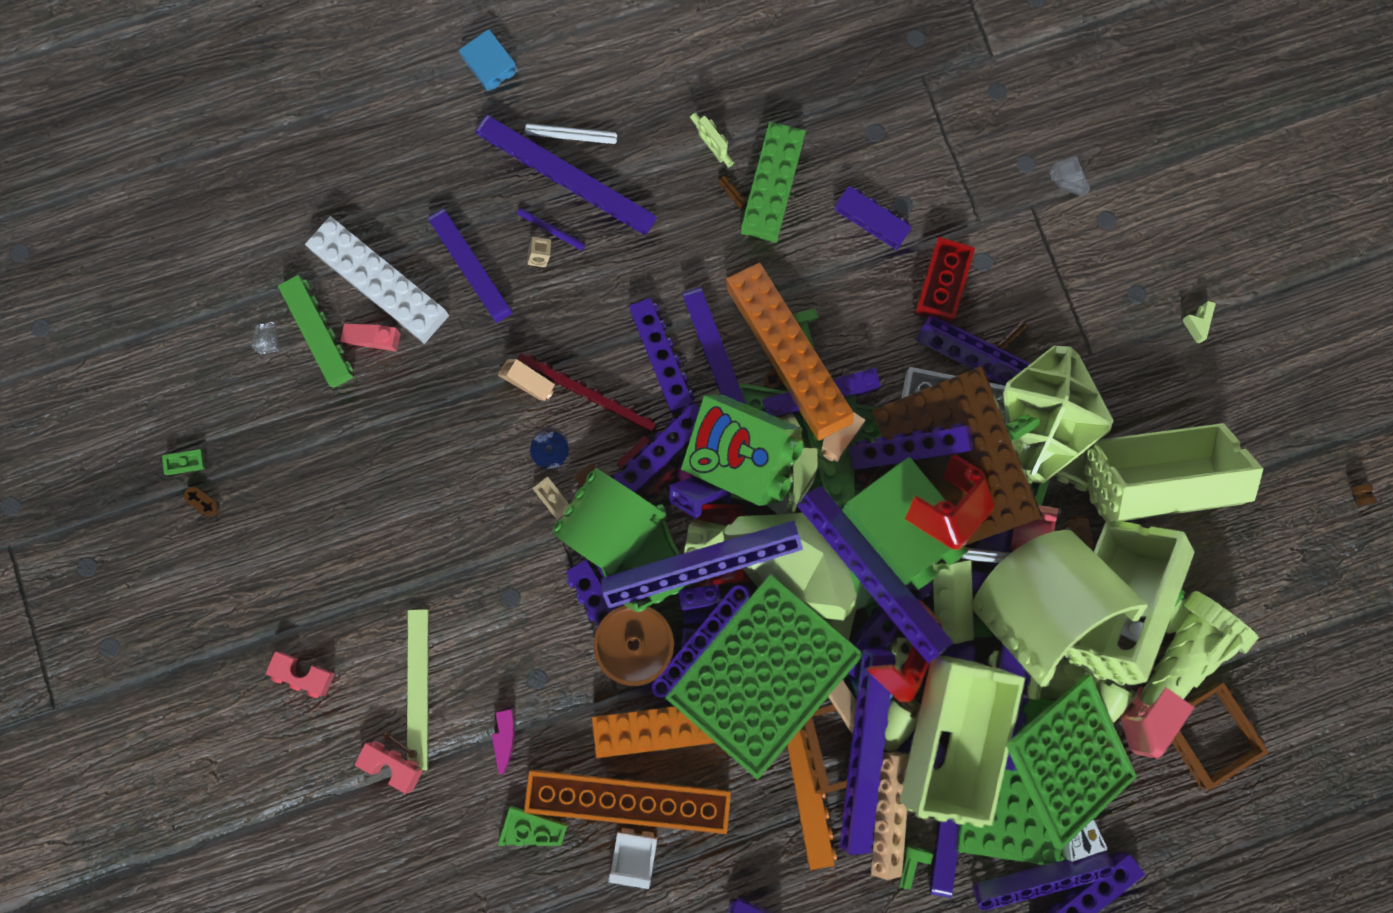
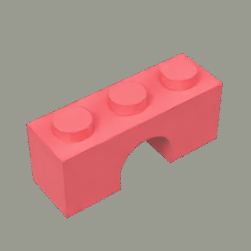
M283 652L274 653L266 671V675L271 676L270 680L282 684V681L289 683L288 687L297 691L304 689L307 691V695L314 698L326 696L335 673L318 666H311L309 673L302 678L296 673L298 658Z
M378 741L365 743L355 766L372 775L379 773L382 766L386 764L392 771V777L388 784L405 794L413 792L423 769L418 767L419 764L413 760L401 758L402 755L399 752L385 749V745Z

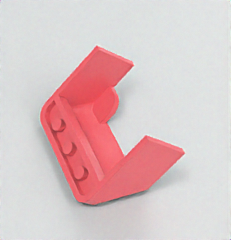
M1140 686L1136 692L1138 694L1137 697L1121 715L1122 725L1129 749L1137 755L1159 758L1166 751L1195 707L1167 687L1164 688L1154 704L1147 706L1140 700L1144 689Z

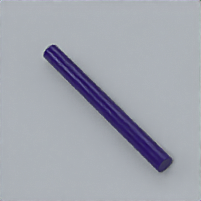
M522 208L519 209L517 213L519 216L581 251L585 248L586 244L528 211Z

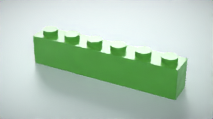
M297 275L278 285L328 384L335 388L354 378L351 373L354 371L349 361H345L343 357L345 352L341 345L336 344L334 339L337 337L333 329L327 327L326 322H328V319L323 311H319L317 306L320 304L315 295L311 296L309 292L311 287L306 279L303 280Z

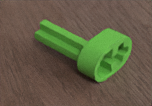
M810 309L793 314L814 348L808 322L819 319L817 310Z
M906 845L903 855L906 857L899 887L911 890L917 863L931 864L934 853L922 848Z

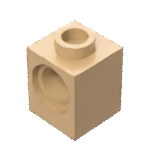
M532 237L528 248L527 265L547 266L550 258L551 239Z

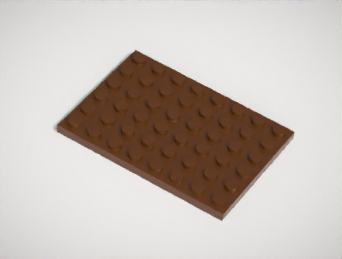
M983 366L872 410L881 436L886 437V440H891L893 435L905 433V437L913 436L912 432L924 430L925 434L931 433L932 428L944 426V430L952 429L951 425L964 423V427H971L974 450L953 454L984 473L995 506L991 514L965 545L1043 517ZM948 434L946 436V442L949 445H952L954 443V437L951 434ZM930 437L926 441L929 448L934 447V440ZM909 441L907 448L911 452L915 449V445L912 441ZM892 444L888 447V452L891 455L895 453V447ZM953 454L912 460L945 501L957 506L967 493L942 478ZM894 463L893 467L895 468L900 463Z

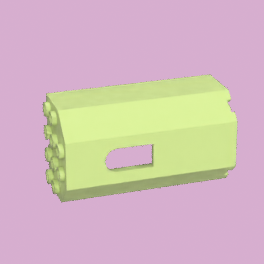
M1224 423L1100 439L1088 449V460L1084 469L1087 482L1089 483L1090 501L1095 505L1099 515L1103 517L1106 523L1235 506L1255 501L1263 472V467L1247 449L1240 448V441Z
M1122 521L1114 523L1105 522L1094 553L1148 604L1141 617L1146 619L1137 643L1132 649L1122 650L1118 647V640L1128 617L1122 612L1092 628L1073 644L1064 655L1070 664L1084 669L1098 679L1106 680L1107 678L1121 685H1125V683L1135 685L1148 680L1195 552L1184 532L1157 527L1147 529L1139 524Z
M942 655L931 661L899 801L906 806L907 810L915 812L917 817L924 819L932 816L936 820L946 822L947 819L953 818L952 821L958 824L971 822L970 824L977 827H983V824L992 826L1009 752L1006 744L1012 738L1025 678L1000 668H993L981 663ZM940 732H951L944 764L941 768L933 770Z

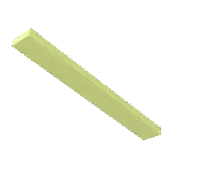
M408 610L407 748L416 750L417 756L410 758L407 753V760L415 761L419 764L418 767L423 770H428L429 610Z

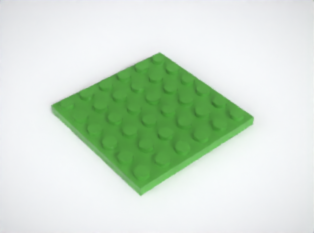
M1091 675L1081 677L1006 744L1055 849L1062 850L1137 777Z

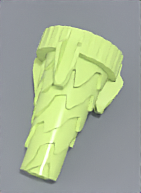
M1192 592L1187 599H1182L1173 609L1165 632L1168 634L1176 632L1175 637L1167 648L1165 656L1154 668L1156 672L1143 689L1140 700L1147 706L1154 704L1165 687L1184 699L1194 686L1197 688L1206 676L1212 674L1222 662L1228 661L1238 651L1246 654L1259 638L1258 635L1240 619L1200 592Z

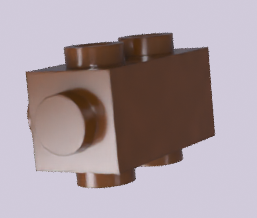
M1084 515L1074 516L1073 521H1068L1069 525L1066 526V530H1071L1094 552L1095 545L1090 518L1085 519Z

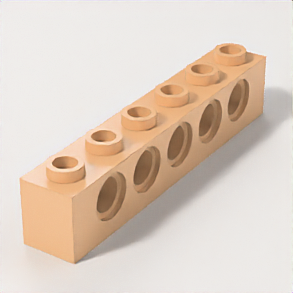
M899 751L883 752V765L880 772L881 783L878 788V805L876 807L871 875L886 880L901 877L903 868L907 809L899 801L910 754Z

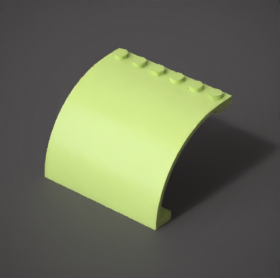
M1071 530L1050 532L1034 538L1017 548L989 574L972 603L973 611L1040 686H1047L1056 671L1055 666L1063 655L1092 628L1122 612L1132 621H1138L1148 606L1133 589Z

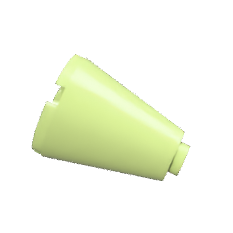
M1099 679L1097 691L1114 724L1138 694L1132 689L1130 692L1127 691L1125 685L1118 684L1111 679Z
M896 698L890 699L887 716L888 725L885 732L886 743L883 749L887 751L897 750L916 729L921 703L915 699L910 702H900Z

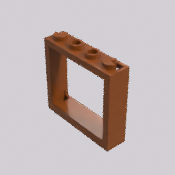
M1215 683L1186 702L1194 707L1216 693L1253 750L1209 777L1180 730L1172 740V744L1200 788L1207 791L1269 753L1265 748V741L1256 734L1254 724L1245 717L1243 707L1234 700L1232 690L1228 689L1224 683Z
M833 704L819 707L800 729L815 794H825L847 787V780L833 784L828 783L812 719L814 716L836 711L837 709Z

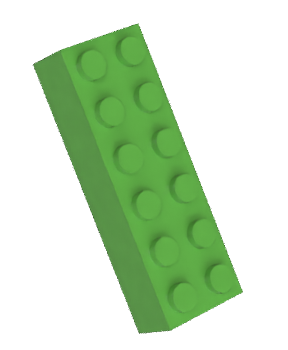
M769 122L744 215L741 234L775 243L778 242L806 130Z

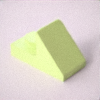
M1208 301L1198 308L1196 316L1187 315L1183 318V322L1195 342L1201 343L1207 339L1216 303Z

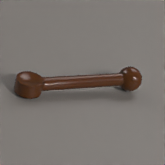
M386 731L383 734L384 739H389L408 753L410 758L417 756L416 750L407 748L392 737L390 732Z

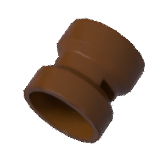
M1372 483L1351 488L1352 493L1356 496V507L1377 503L1376 497L1372 493Z

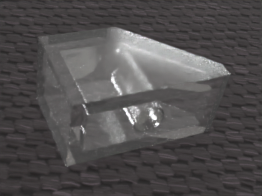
M1076 156L1056 162L1050 169V176L1058 187L1081 197L1089 192L1090 187Z

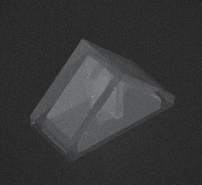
M275 322L255 326L251 346L258 353L265 354L280 351Z

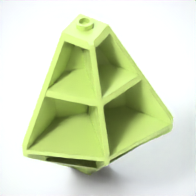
M1051 347L1008 381L1003 393L1006 423L1015 421L1021 415L1039 418L1040 425L1019 439L1012 440L1029 484H1032V482L1044 484L1111 431L1114 420L1080 355L1071 347Z
M803 513L738 517L732 525L729 524L725 528L723 535L724 541L794 520L803 550L742 568L757 588L771 574L821 618L844 620L854 608L857 594L848 566Z

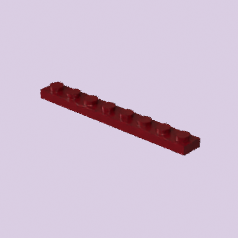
M520 353L517 360L543 377L652 434L655 432L657 427L654 419L646 415L641 417L637 414L638 411L629 406L627 409L620 405L621 402L612 397L610 400L603 397L604 393L597 389L592 391L586 388L587 384L580 380L575 382L569 379L570 375L567 373L554 371L553 366L546 362H543V364L537 362V358L527 353L524 355Z

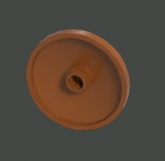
M621 606L606 615L599 624L594 637L595 658L601 670L612 680L628 686L644 685L657 679L671 662L674 654V636L668 622L656 610L647 607L641 612H635L626 606Z

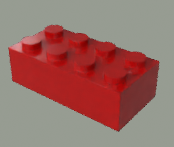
M938 237L934 244L914 314L927 318L929 314H932L950 324L954 321L975 247Z

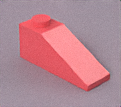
M344 324L340 342L397 351L401 333L397 328L388 326Z

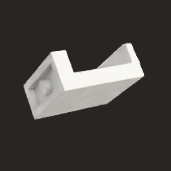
M622 828V831L618 830L609 882L649 889L658 837H655L654 833L647 831L637 834L634 833V829Z

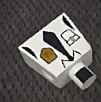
M1092 820L1062 851L1065 859L1074 861L1107 850V847L1094 820Z

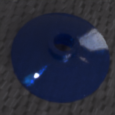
M545 431L538 434L530 446V454L533 461L544 469H554L562 465L567 459L569 452L566 439L554 431ZM546 446H552L550 452H546L545 448Z

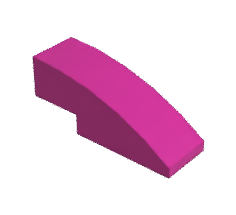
M514 709L496 713L499 733L492 734L499 775L506 773L514 749L516 734Z

